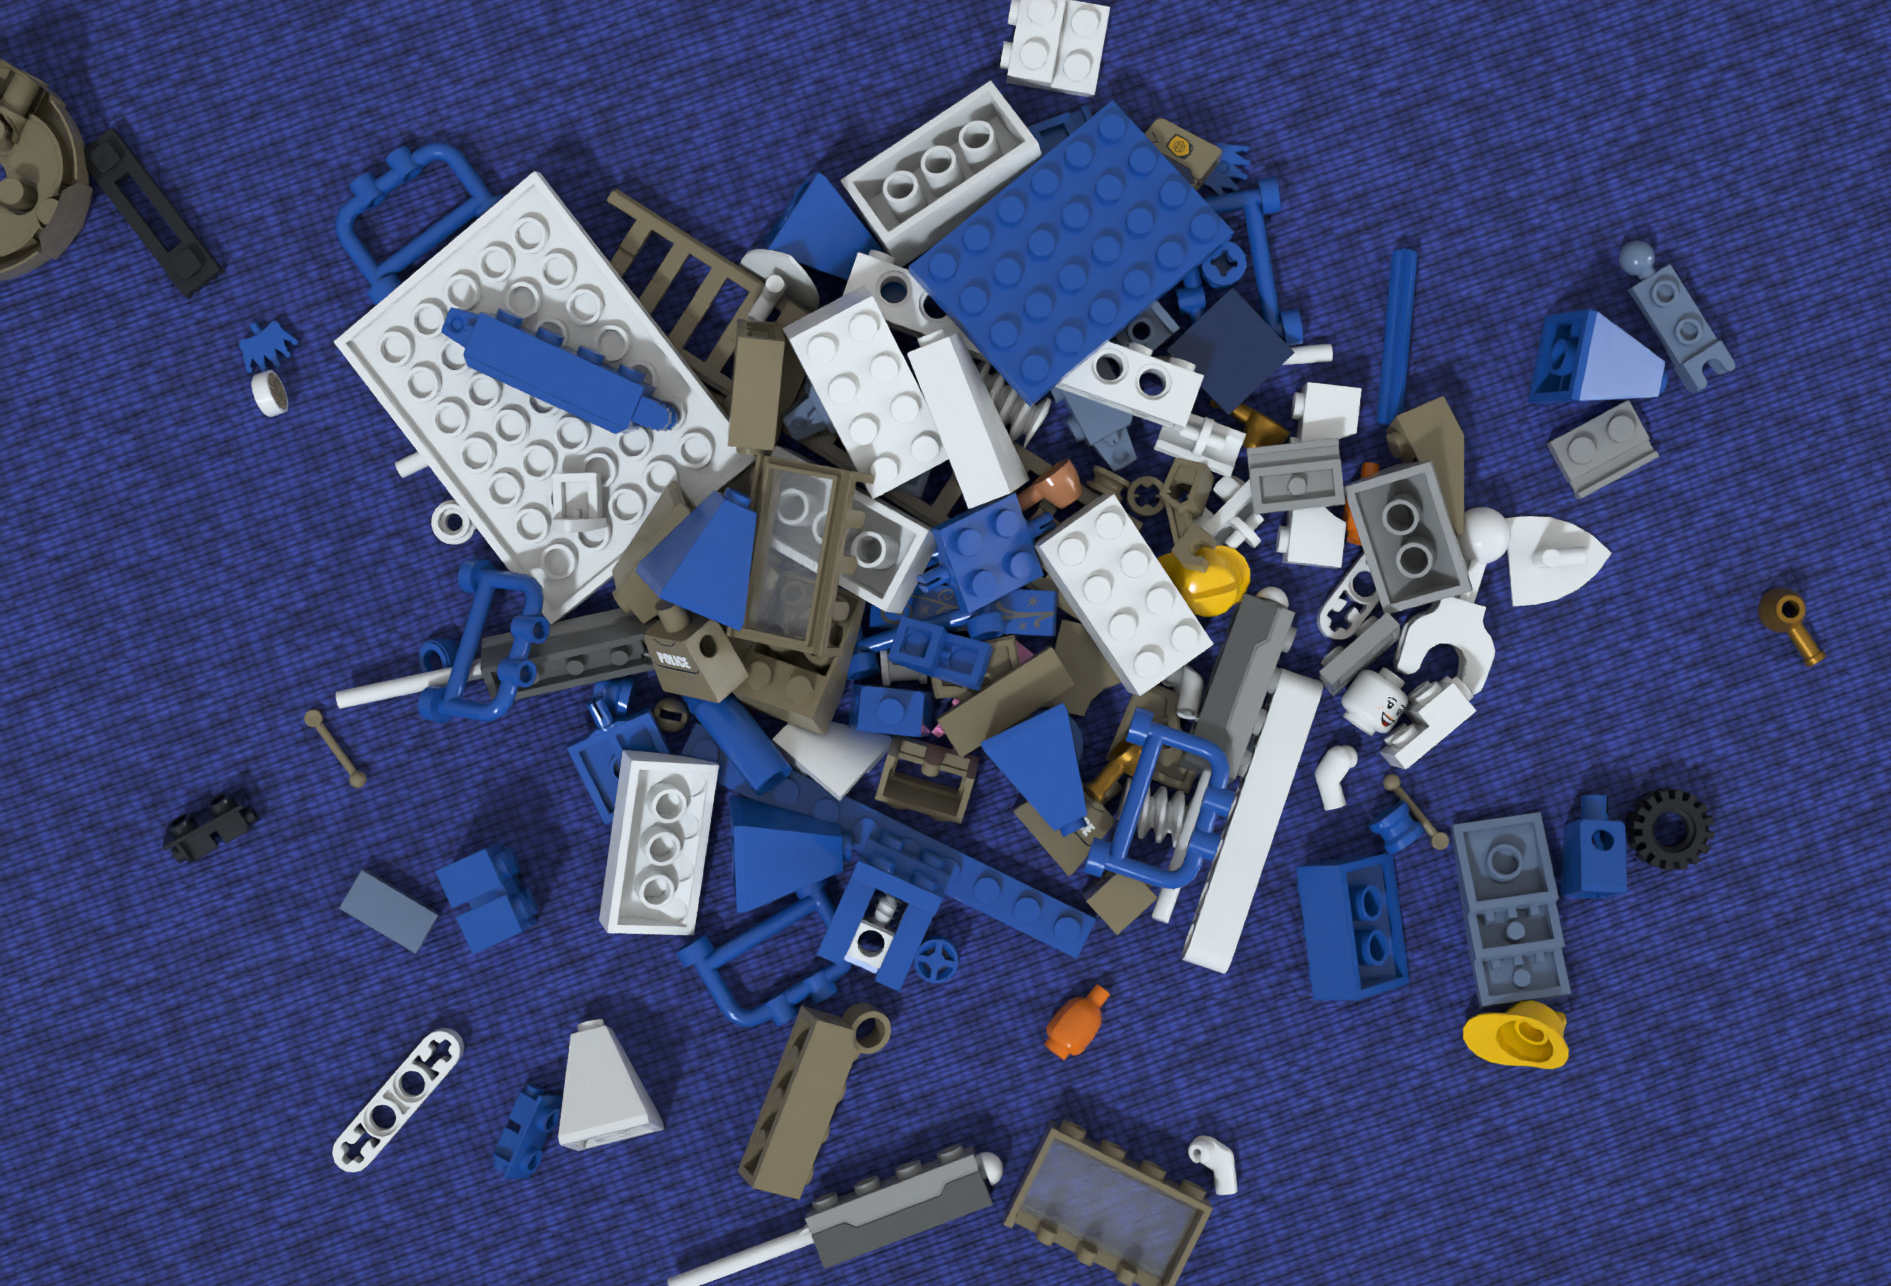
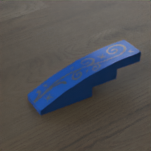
M917 584L901 614L885 612L871 604L870 627L897 628L902 616L922 620L957 609L959 605L950 586L940 585L928 593H924ZM1016 589L989 603L991 612L1002 614L1006 630L1004 634L1056 636L1057 591ZM966 624L947 631L968 632Z

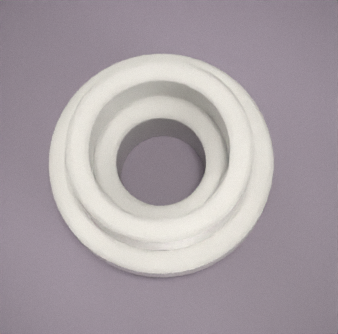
M456 500L443 502L435 509L432 515L431 525L433 532L444 543L452 545L462 544L468 541L476 531V526ZM454 514H458L462 518V526L457 531H452L448 526V519Z

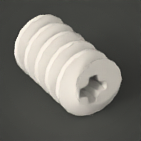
M983 361L976 365L977 370L1005 427L1009 424L1011 425L1009 433L1011 441H1015L1025 434L1026 438L1023 447L1025 449L1046 418L1051 399L1046 397L1037 405L1034 404L1029 407L1010 384H1004V378L998 371L992 375L989 374L991 364Z
M1129 777L1126 779L1122 791L1117 820L1120 819L1132 779ZM1149 786L1137 823L1138 838L1143 839L1149 829L1152 828L1155 832L1156 843L1160 844L1166 834L1171 833L1173 847L1176 848L1193 798L1186 806L1183 791H1176L1171 800L1168 801L1166 787L1159 786L1154 795L1151 796Z

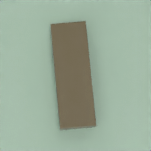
M1048 646L935 719L959 757L962 758L981 746V742L1003 732L1073 687L1075 683L1054 649Z

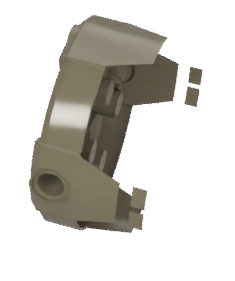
M2 58L0 59V164L4 167L7 178L0 182V281H5L27 274L51 258L56 260L68 248L74 238L84 228L93 188L89 186V171L87 170L84 152L85 144L73 118L65 109L67 104L48 88L50 85L9 64L7 61L5 62Z

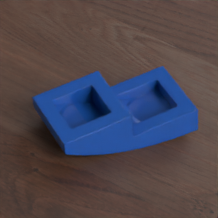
M902 616L888 659L916 672L980 691L993 648L990 643L948 633L943 626Z

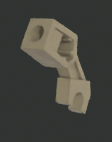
M1175 458L1159 493L1166 506L1175 545L1171 551L1186 569L1206 573L1209 563L1204 557L1195 556V554L1201 547L1215 550L1217 542L1211 534L1196 525L1193 520L1203 515L1215 477L1204 463ZM1182 491L1189 492L1187 494L1188 500L1180 503L1179 498Z

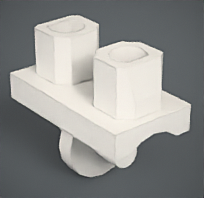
M1191 413L1186 427L1181 432L1162 426L1154 450L1175 458L1204 463L1210 471L1229 478L1246 434L1216 423L1208 417L1203 418Z
M1232 474L1229 478L1223 476L1216 483L1213 491L1225 504L1215 515L1205 507L1203 515L1194 519L1193 522L1211 534L1216 540L1217 545L1225 544L1227 547L1236 549L1245 541L1253 548H1256L1261 540L1254 530L1264 521V518L1260 514L1253 515L1250 479L1245 483Z

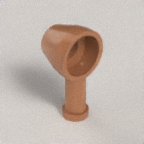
M1066 458L1043 472L1034 480L1032 485L1016 496L1023 513L1043 498L1059 509H1063L1077 500L1083 494L1075 466L1069 458Z

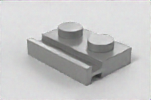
M1629 400L1623 401L1546 443L1564 478L1570 483L1576 500L1586 497L1659 457L1657 451H1654L1651 446L1650 438Z
M1338 438L1246 449L1253 515L1345 505Z
M1388 612L1380 619H1377L1376 616L1367 619L1355 631V635L1358 637L1345 649L1341 645L1337 646L1321 661L1324 668L1319 671L1323 686L1333 697L1400 639V624Z

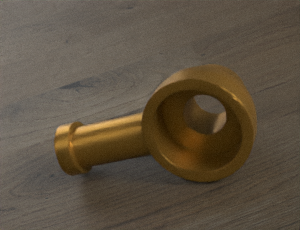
M1211 400L1209 406L1213 407L1214 409L1218 408L1222 410L1213 400ZM1243 402L1230 414L1231 417L1245 425L1243 433L1246 436L1242 444L1245 448L1282 445L1291 433L1279 423L1252 409Z
M1776 588L1768 591L1762 596L1758 604V616L1761 623L1771 631L1786 632L1804 658L1803 662L1806 667H1810L1823 660L1827 655L1823 650L1819 649L1802 623L1806 614L1803 598L1797 592L1788 588ZM1786 601L1790 602L1794 608L1793 614L1789 618L1782 613V606Z
M1126 736L1110 752L1108 756L1110 762L1091 783H1087L1083 788L1086 795L1097 803L1103 801L1107 791L1123 773L1132 777L1134 775L1142 747L1126 742Z

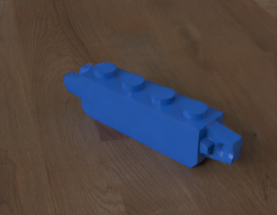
M451 307L447 314L441 333L465 348L463 356L466 364L476 371L614 434L630 433L638 430L640 425L646 428L651 427V430L667 431L672 430L679 423L677 408H673V405L668 406L667 402L654 397L653 394L656 387L644 382L646 374L635 368L620 364L617 370L603 363L605 355L582 345L579 346L578 351L573 350L562 344L564 336L543 327H539L536 333L522 326L524 318L501 308H498L496 314L485 312L477 314Z

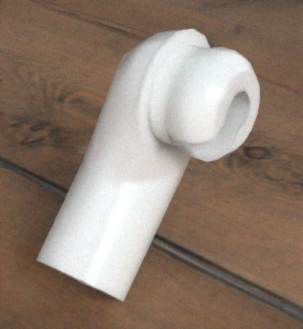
M1184 665L1165 678L1162 683L1168 687L1172 686L1173 690L1179 694L1177 715L1184 719H1196L1200 710L1204 686L1203 679L1191 667Z
M1350 745L1334 746L1329 749L1316 768L1315 778L1325 811L1347 805L1340 782L1348 770L1355 767L1358 761L1357 753Z
M1202 1135L1196 1137L1188 1148L1191 1160L1195 1163L1200 1162L1213 1170L1216 1194L1230 1195L1237 1193L1235 1161L1232 1150L1212 1136Z

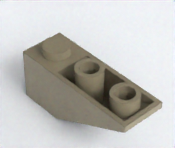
M1442 396L1397 415L1386 430V441L1392 455L1396 459L1400 458L1403 464L1432 460L1458 540L1464 533V434L1445 397Z

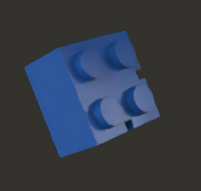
M498 842L435 871L451 908L468 902L471 907L470 911L456 916V919L472 954L520 934L537 923L534 914L539 913L536 900L528 888L522 889L516 876L520 872L518 860L511 848L504 849L502 842Z

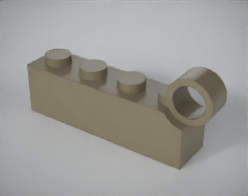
M858 1003L847 1009L842 1018L837 1015L801 1005L738 1168L739 1174L752 1188L800 1200L804 1187L809 1184L813 1177L814 1161L819 1148L828 1138L830 1120L836 1104L844 1097L846 1079L852 1063L858 1059L860 1053H876L889 1041L891 1035L890 1021L876 1007L869 1003ZM868 1018H874L875 1025L872 1032L865 1038L856 1039V1031L860 1023Z

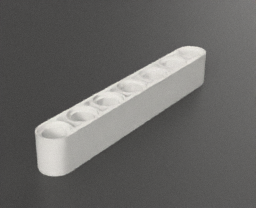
M1280 668L1282 669V674L1274 693H1269L1264 707L1267 710L1265 722L1259 735L1255 736L1251 751V761L1245 775L1240 778L1221 834L1218 850L1212 861L1182 952V960L1226 974L1235 953L1323 690V682Z

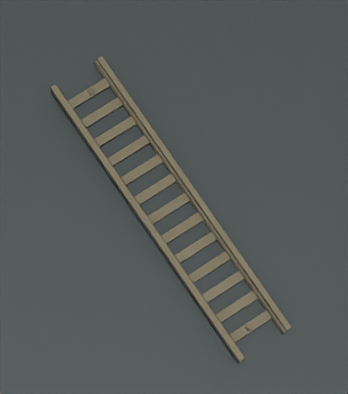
M620 190L612 191L606 201L636 220L610 261V264L622 279L653 231L674 244L639 298V301L651 316L690 255L712 268L671 331L668 339L701 381L728 396L732 389V379L721 372L735 352L737 319L748 320L746 316L763 292L765 283ZM729 279L747 290L749 294L707 360L703 362L684 350V347ZM782 295L774 308L782 313L787 303L793 300ZM915 379L916 382H917V384H918V386H919V388H920V390H921V387H920V385H919L918 380ZM803 385L798 393L797 401L806 394ZM784 425L782 432L794 439ZM827 428L820 431L819 434L815 433L797 441L836 467L856 471L848 453L834 445L839 438L837 432L831 435ZM1012 441L1027 473L1030 470L1040 476L1052 467L1043 459ZM953 472L932 507L916 496L894 488L882 494V496L933 528L950 519L947 516L962 494V491ZM1081 484L1083 494L1077 501L1086 506L1099 497V495ZM1045 498L1038 505L1052 516L1058 509V507ZM1128 514L1139 531L1143 523ZM1049 574L1045 578L1040 577L1024 585L1030 590L1057 591V607L1079 620Z

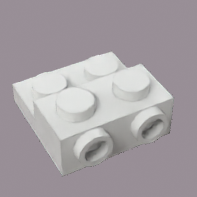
M1011 0L1008 24L1015 25L1016 29L1013 43L1004 41L1000 68L1008 70L1007 83L1094 98L1110 7L1074 0Z
M1446 676L1440 682L1435 681L1431 684L1427 680L1407 696L1410 703L1404 713L1413 724L1407 726L1405 723H1402L1384 738L1388 745L1379 751L1391 766L1402 769L1409 768L1476 712L1469 702L1474 697L1473 694L1458 677L1451 679Z

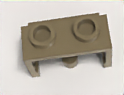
M893 735L875 800L886 802L889 806L896 809H910L927 814L937 821H951L961 824L980 758L969 754L961 758L955 750L903 735ZM898 758L921 764V772L930 777L937 776L939 770L962 776L959 790L896 772L895 768Z

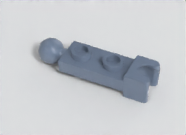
M1641 240L1628 242L1621 249L1619 262L1625 272L1637 275L1641 281L1628 289V292L1675 365L1673 368L1686 389L1691 393H1695L1707 386V380L1702 372L1704 363L1709 364L1714 372L1719 375L1733 371L1735 369L1734 360L1722 341L1717 340L1671 264L1656 272L1653 267L1655 260L1653 248Z

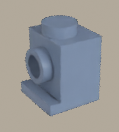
M1156 301L1109 342L1126 347L1127 342H1133L1143 345L1154 352L1174 336L1180 327L1160 303ZM1138 324L1145 325L1149 330L1148 338L1144 340L1136 339L1132 333L1133 327Z

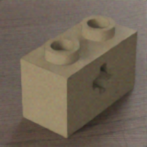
M1108 870L1103 872L1101 878L1098 877L1082 892L1086 902L1117 935L1157 899V896L1151 890L1153 885Z

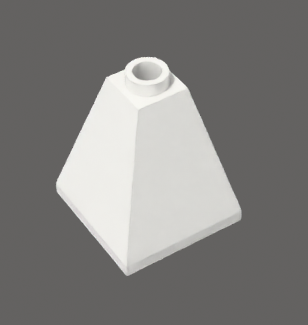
M602 1019L578 1024V1032L571 1034L558 1134L560 1145L581 1151L665 1130L663 1120L613 1029L606 1025L604 1026Z

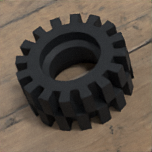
M1658 788V791L1650 790L1644 793L1645 798L1634 801L1632 804L1635 806L1634 811H1628L1625 818L1630 820L1629 826H1625V834L1630 836L1631 840L1627 841L1630 849L1637 852L1635 855L1640 860L1664 870L1688 869V864L1696 865L1700 862L1701 859L1698 856L1701 853H1708L1711 847L1707 846L1706 843L1708 839L1714 840L1715 833L1709 831V825L1714 824L1712 816H1708L1705 812L1708 810L1707 806L1697 801L1698 797L1681 790ZM1666 812L1677 813L1685 824L1683 838L1673 846L1661 845L1653 833L1656 819Z

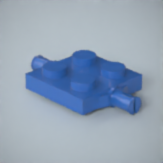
M1012 492L975 506L931 528L938 547L939 566L917 575V582L921 583L918 584L924 593H928L930 590L947 583L954 591L960 611L971 613L1044 576L1034 548V538L1056 528V523L1050 522L1054 520L1053 516L1046 511L1027 521L1023 516L1016 493Z
M598 696L596 697V702L593 698L586 703L597 726L590 733L567 742V750L604 824L607 825L613 822L623 750L673 754L650 707L627 717L613 718L604 701V697Z

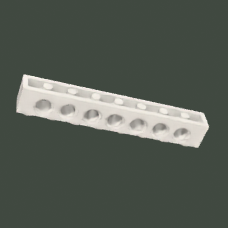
M870 250L869 255L858 252L843 296L864 285L873 295L889 328L916 338H921L941 329L944 330L946 337L960 332L971 357L991 364L947 315L940 319H934L926 314L923 306L931 297L911 276L908 269L894 265L896 260L894 257L876 250ZM889 282H898L904 286L907 295L899 303H889L881 296L882 287ZM1107 342L1055 387L1181 432L1187 425L1204 375L1194 372L1196 366L1185 360L1170 357L1169 362H1165L1151 357L1153 351L1143 345L1127 342L1126 347ZM1102 358L1113 359L1120 368L1119 377L1115 380L1101 378L1096 370L1097 361ZM1152 373L1158 376L1162 382L1161 393L1156 396L1145 394L1139 385L1141 375Z

